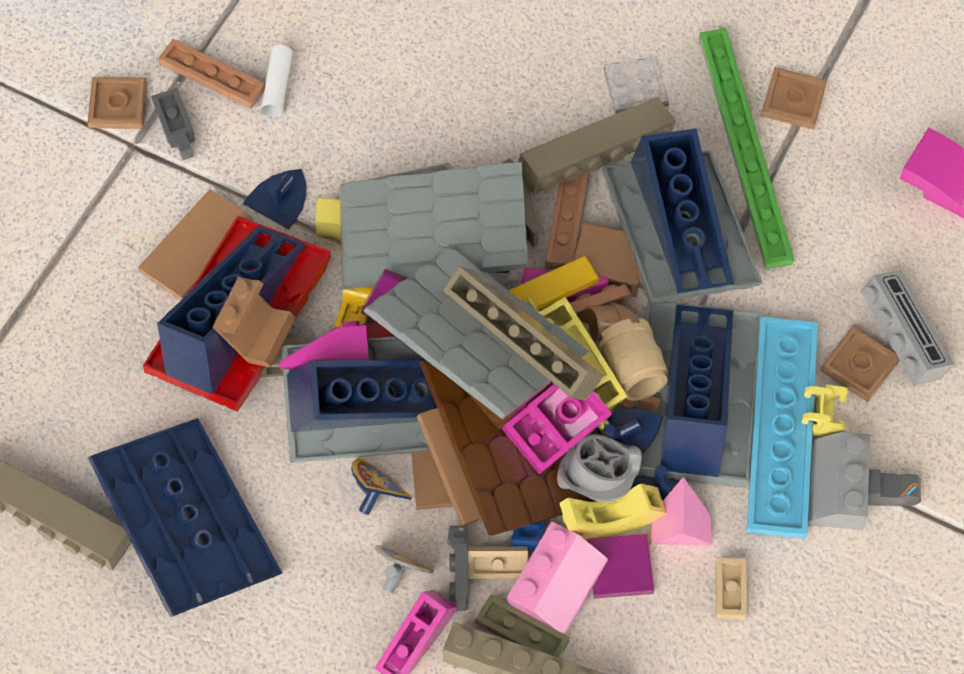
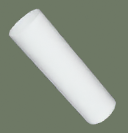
M275 45L271 49L261 105V112L270 117H278L283 113L293 54L292 49L285 45Z

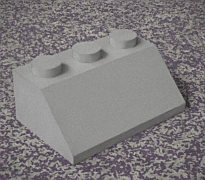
M839 432L812 440L808 525L863 530L868 517L870 435Z

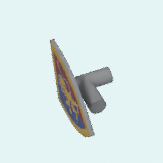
M376 545L375 547L379 554L394 562L393 566H388L385 569L387 580L383 589L388 592L394 593L405 567L425 573L434 572L433 569L383 545Z

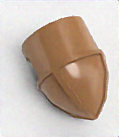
M614 303L587 306L580 315V321L590 326L588 331L593 341L596 342L598 340L599 343L603 339L601 333L617 322L631 319L632 323H640L635 313L623 305Z

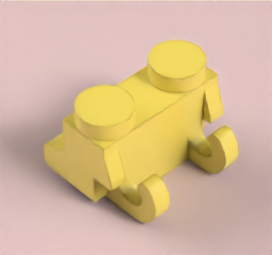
M826 384L825 388L817 386L806 387L804 393L806 398H811V394H816L815 413H804L802 415V423L809 424V420L814 421L812 432L816 438L844 432L845 425L843 420L833 423L834 401L839 396L840 402H846L848 388Z

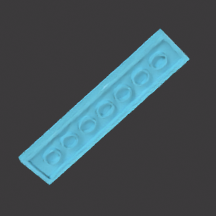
M760 317L746 533L806 539L813 420H809V424H803L802 415L809 412L813 413L814 394H811V398H806L804 393L806 387L815 386L818 322Z

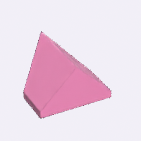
M683 477L663 500L667 514L651 523V544L711 546V514Z

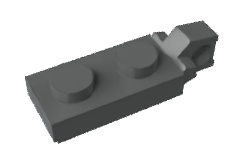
M178 88L152 95V102L168 144L170 143L171 148L178 147L182 160L192 158L193 154L190 143L195 141L194 131Z
M451 525L449 526L447 543L454 549L455 554H449V572H455V582H449V601H455V605L458 607L456 611L468 610V526Z

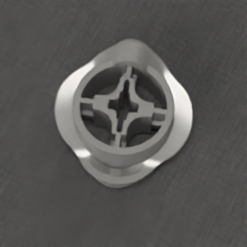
M588 434L571 448L561 460L558 468L557 483L562 489L573 490L599 502L616 501L628 493L635 477L640 471L642 461L641 450L637 446H627L605 435Z

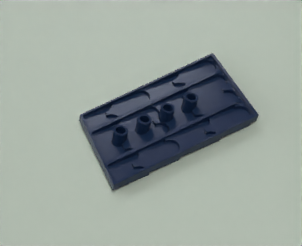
M198 418L88 457L106 496L109 498L123 529L127 532L147 576L150 577L170 617L283 574Z

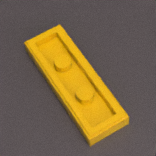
M583 256L510 289L509 292L520 301L532 297L535 305L540 310L564 297H569L597 284L599 278L586 256Z

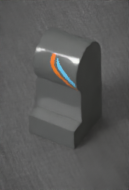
M869 469L868 505L913 506L921 502V478L918 475H897L881 473V470Z

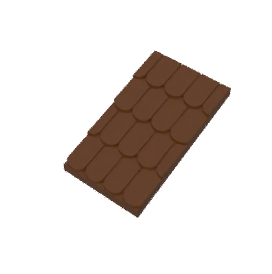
M427 360L419 361L488 535H497L562 516L563 513L559 503L567 498L596 502L573 490L559 487L557 483L558 468L566 453L539 475L502 429L498 430L462 387Z

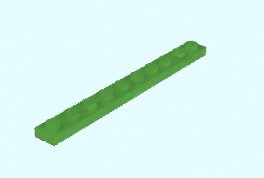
M724 28L700 32V44L765 269L793 265V254L727 30Z

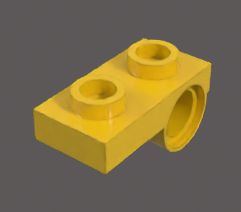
M373 287L343 290L342 304L334 329L342 327V322L359 321L360 326L368 322L369 317L361 314V308Z

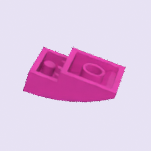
M928 127L903 167L900 179L924 191L923 198L964 218V148Z
M553 384L502 427V430L540 475L611 416L612 413L594 391L587 400L570 398Z

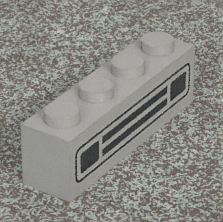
M897 270L873 275L861 292L913 385L941 380L954 365V362L902 271Z

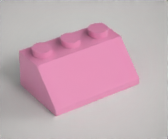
M551 522L507 596L508 603L555 630L566 634L605 567L608 558L578 534Z

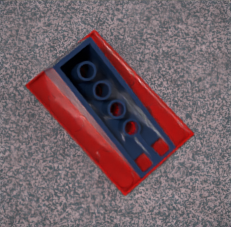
M237 215L189 293L157 323L160 339L143 364L144 373L156 376L158 379L177 387L180 386L184 390L203 396V398L238 412L262 377V371L266 366L248 363L213 328L237 278L261 281L263 286L259 295L273 309L289 311L297 317L309 300V294L326 271L331 260V251Z

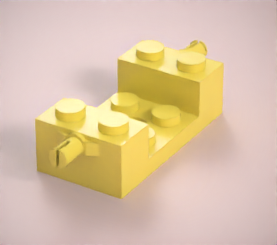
M532 297L524 300L550 323L557 324L589 351L582 358L603 375L593 391L605 406L611 410L621 404L628 396L566 297L542 311H539ZM607 419L598 426L601 433L605 436L607 435L604 433V427L610 424Z

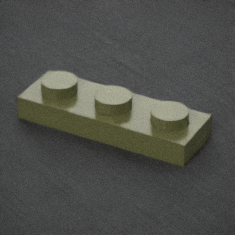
M491 594L475 618V624L505 640L557 658L562 656L570 642V637Z

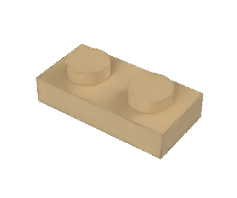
M528 546L468 547V579H518L528 562Z
M717 557L715 618L746 620L747 558Z

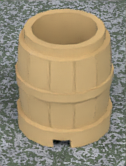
M639 318L640 323H632L631 319L617 322L601 333L603 339L600 343L598 340L595 342L596 347L628 396L626 399L633 401L653 396L663 389L668 381V371L662 351L653 338V331L649 322L643 318Z

